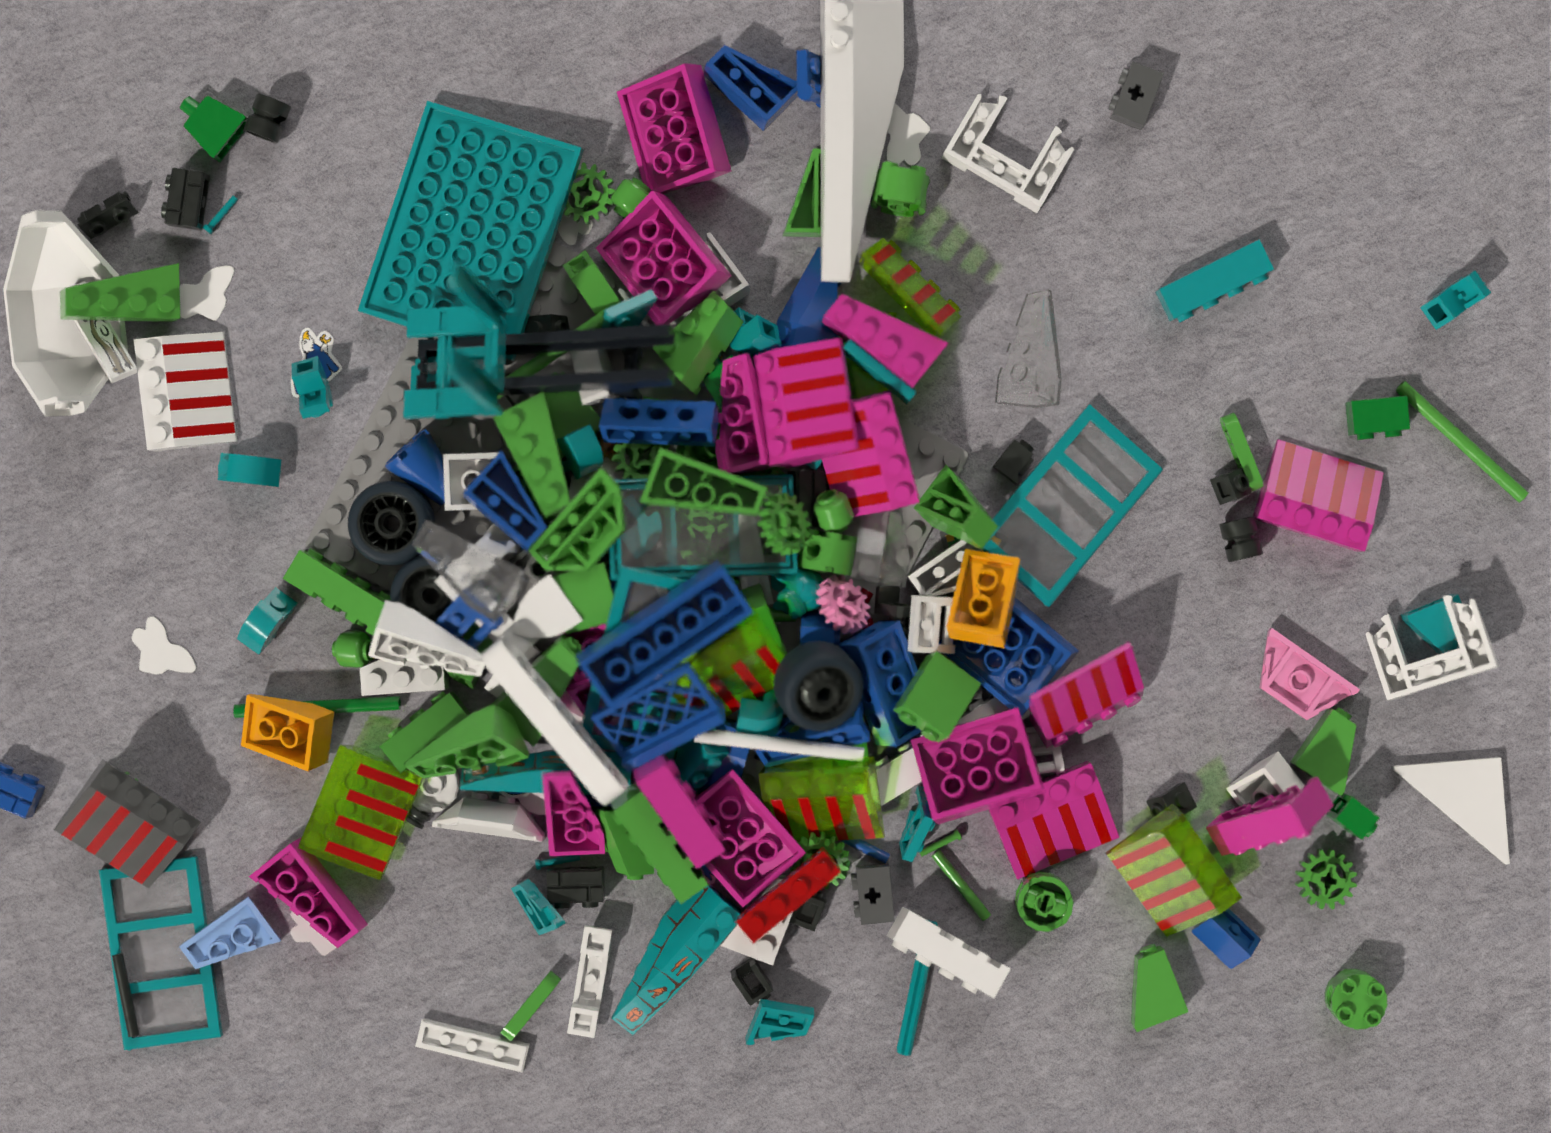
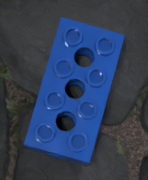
M879 620L838 644L857 665L863 680V694L861 698L863 711L876 745L897 747L920 733L921 730L919 728L904 723L899 718V714L893 710L918 670L912 653L908 651V642L900 621Z

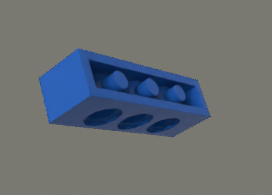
M605 398L599 426L603 441L608 443L714 447L719 417L716 402Z

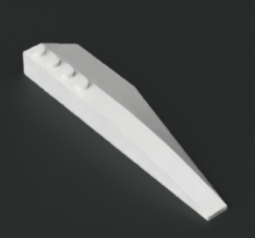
M820 0L821 282H850L904 68L903 0Z

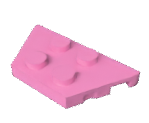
M1273 628L1268 630L1259 688L1300 717L1308 720L1318 715L1319 712L1329 709L1341 700L1359 692V688Z

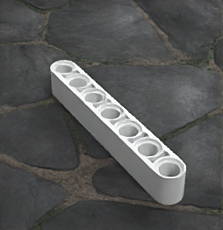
M500 638L481 654V660L487 669L601 804L608 805L628 789L629 785L623 774L508 638Z

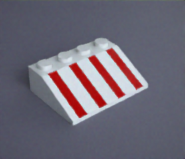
M224 332L134 339L147 450L157 452L238 442Z

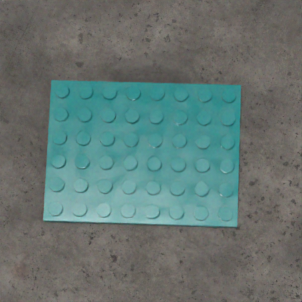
M427 101L358 311L407 327L408 310L467 306L450 285V263L457 262L467 268L506 306V312L501 313L500 323L506 328L505 334L524 333L584 152L583 148ZM485 334L454 335L453 337L485 336ZM507 355L508 360L515 361L516 355Z

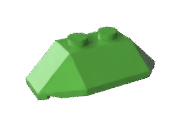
M600 468L528 551L547 571H589L626 530L621 487L603 468Z

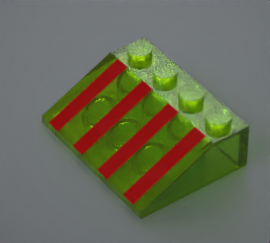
M882 238L867 248L860 256L859 265L926 333L941 339L962 318L959 314L961 311L959 306L950 298L946 301L939 294L942 291L940 287L931 279L926 281L919 274L922 271L921 268L911 259L907 262L900 255L902 249L893 240L887 242Z
M752 607L751 609L754 613L661 676L689 662L715 700L719 699L725 707V717L739 710L741 698L755 700L774 688L776 670L786 654L755 607ZM687 674L676 678L674 685L690 688L692 680ZM672 692V696L678 703L686 705L687 694ZM692 696L690 706L700 708L708 704L705 698Z
M340 745L298 848L323 860L382 880L421 787L423 778L408 770L400 773L393 763L354 745Z
M863 757V761L845 759L792 761L771 767L764 766L759 772L763 804L797 842H800L802 836L810 839L812 832H814L816 837H820L821 833L825 832L827 839L834 835L836 836L835 841L885 837L875 757Z
M1171 804L1106 852V855L1166 937L1220 915L1242 899V896L1184 814L1174 804Z

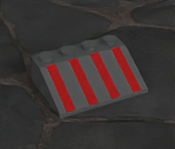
M102 759L54 830L149 889L183 849L201 822Z

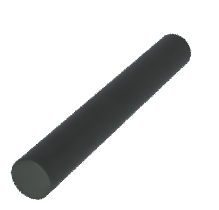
M119 953L112 955L128 1037L139 1035V1029L124 955Z

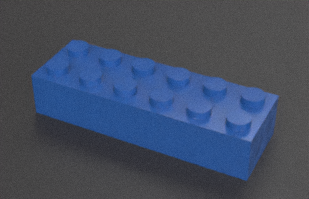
M716 560L575 655V657L611 710L754 612L724 567Z

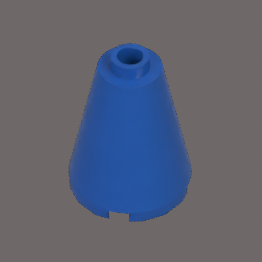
M425 428L416 434L407 445L405 444L386 462L385 467L441 506L445 503L443 455L430 432Z

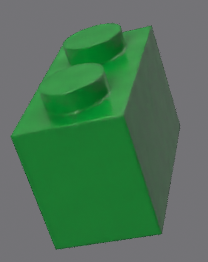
M1407 396L1356 400L1345 403L1348 436L1357 435V440L1374 439V433L1384 432L1385 438L1402 436V431L1410 429Z
M1345 793L1342 796L1338 795L1332 802L1334 806L1325 814L1348 833L1362 840L1365 836L1370 837L1378 827L1376 822L1380 818L1354 797Z

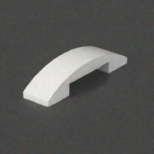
M584 926L579 968L567 1030L568 1034L595 1037L610 952L611 929Z

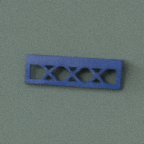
M860 701L854 717H850L846 722L833 729L813 731L801 727L798 731L790 733L789 731L797 724L789 717H786L782 720L779 732L774 736L847 746L870 741V732L863 722L862 701ZM755 749L766 768L811 756Z

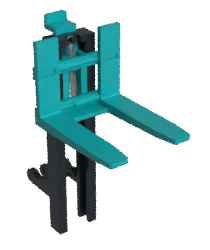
M457 262L450 263V285L467 306L408 310L407 313L408 338H438L418 340V359H415V365L411 367L410 390H404V419L503 415V409L498 405V396L538 394L543 391L544 393L606 390L621 395L624 399L642 400V394L638 388L674 386L673 370L670 371L669 368L642 369L639 364V360L643 358V349L641 347L675 345V331L670 324L505 334L506 328L500 323L501 313L506 312V306L467 268ZM485 334V336L453 337L454 335ZM620 348L625 356L624 371L505 377V360L507 355Z

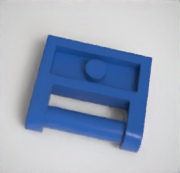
M798 50V97L805 102L812 101L821 108L820 56L809 50Z
M463 590L435 624L478 651V646L492 630H497L503 624V618L499 613L488 610L466 590ZM478 618L483 625L469 640H465L462 635Z

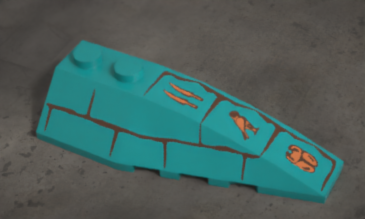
M557 751L529 753V758L510 765L497 767L495 762L482 764V768L479 770L462 768L460 790L544 793L542 773L572 772L583 794L593 795ZM604 752L623 774L630 786L631 771L627 772L623 767L620 755L617 752Z
M710 884L682 904L675 900L661 917L658 928L653 938L650 939L646 947L647 950L641 962L638 963L629 986L626 987L612 1015V1019L634 1035L686 984L737 925L736 918L741 914L739 907Z

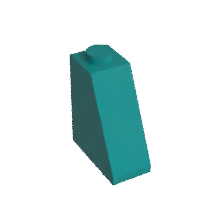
M1459 594L1448 595L1453 596V603L1462 604ZM1443 598L1400 615L1402 621L1439 655L1460 648Z

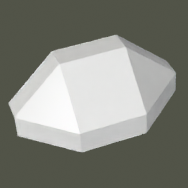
M35 210L22 215L3 288L11 361L16 373L45 417L71 416L85 412L109 378L75 321L60 320L59 291L84 281L89 283L117 277L119 274L62 211ZM109 321L128 352L125 321Z

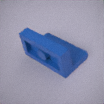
M1220 901L1214 905L1215 909L1211 910L1208 917L1193 928L1192 933L1228 968L1232 969L1252 956L1261 939Z

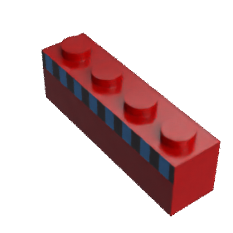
M822 847L737 916V925L754 944L841 873L840 866L827 850Z

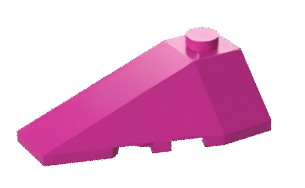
M572 772L542 773L549 856L605 854L604 830Z

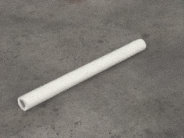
M711 729L694 738V742L853 761H863L864 747Z

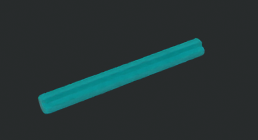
M927 920L932 924L938 926V923L936 921ZM916 959L896 1049L898 1054L904 1056L912 1054L929 967Z

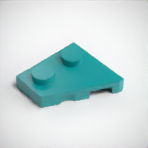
M649 290L605 309L602 328L639 326L656 302L657 297L652 290Z
M919 785L915 791L919 803L916 811L909 810L906 825L899 842L902 859L913 862L917 852L920 853L923 850L925 837L928 831H932L935 826L924 787Z
M529 879L511 888L538 935L555 930L566 923L562 916L542 895L538 887Z
M761 999L745 1036L746 1045H754V1039L771 1037V1041L783 1040L786 1037L794 1038L807 1035L815 1016L814 1008Z

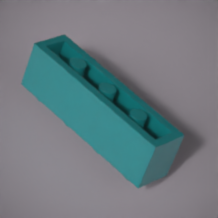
M1259 239L1160 288L1155 293L1169 321L1178 319L1179 323L1194 316L1193 310L1202 306L1205 311L1219 304L1217 298L1225 294L1231 298L1244 291L1243 285L1252 281L1255 286L1269 279L1267 273L1274 270V267Z

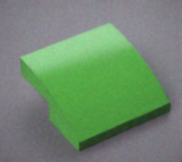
M604 562L594 565L589 571H571L552 577L583 620L565 631L566 634L606 624L614 592L612 591Z

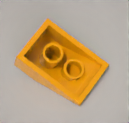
M965 549L946 625L949 638L1005 648L1011 623L1020 558Z
M248 694L246 696L241 746L309 772L328 763L334 711L307 702Z

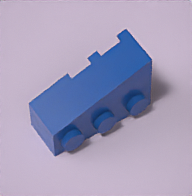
M502 451L496 455L463 492L464 498L527 553L547 530Z

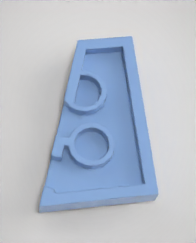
M247 896L179 945V948L193 967L198 969L244 952L256 950L262 946L280 942L281 939L252 899Z

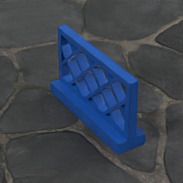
M687 662L653 680L611 710L606 705L593 712L591 719L620 755L623 767L627 772H630L724 723L725 707L719 699L715 700L692 666ZM687 674L692 680L691 687L674 685L676 678ZM657 688L668 690L666 701L650 698L651 692ZM672 692L687 694L686 705L670 702ZM692 696L705 698L708 702L707 705L701 708L690 706ZM633 701L644 703L642 713L627 711V704ZM648 704L664 707L662 717L647 715ZM668 708L684 711L683 717L678 720L667 719ZM608 714L620 716L618 726L606 724L602 718ZM624 717L640 720L638 730L622 727ZM644 721L660 724L659 729L653 733L641 731ZM619 735L636 737L635 742L624 748L618 740Z

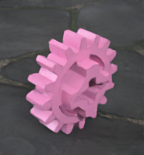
M834 574L819 584L820 589L816 591V594L820 598L816 600V603L822 605V609L819 612L827 617L826 623H834V630L841 628L843 634L848 632L854 634L868 624L866 620L871 615L866 611L870 609V605L864 602L867 596L862 595L860 592L861 587L853 586V579L850 578L846 581L844 575L841 574L837 577Z

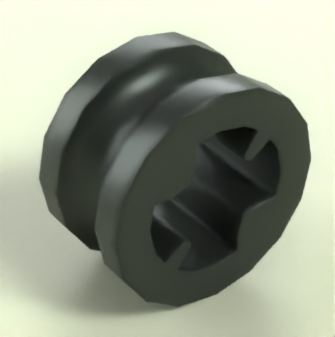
M409 804L405 820L415 827L422 829L424 827L423 821L428 820L430 816L426 812L418 810L413 804Z

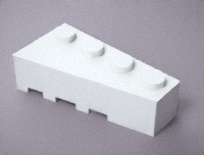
M902 907L886 935L894 940L892 943L893 947L905 954L910 949L917 953L915 959L930 967L931 963L936 964L940 967L938 973L952 981L955 976L963 980L961 986L974 994L979 989L995 998L1011 970Z

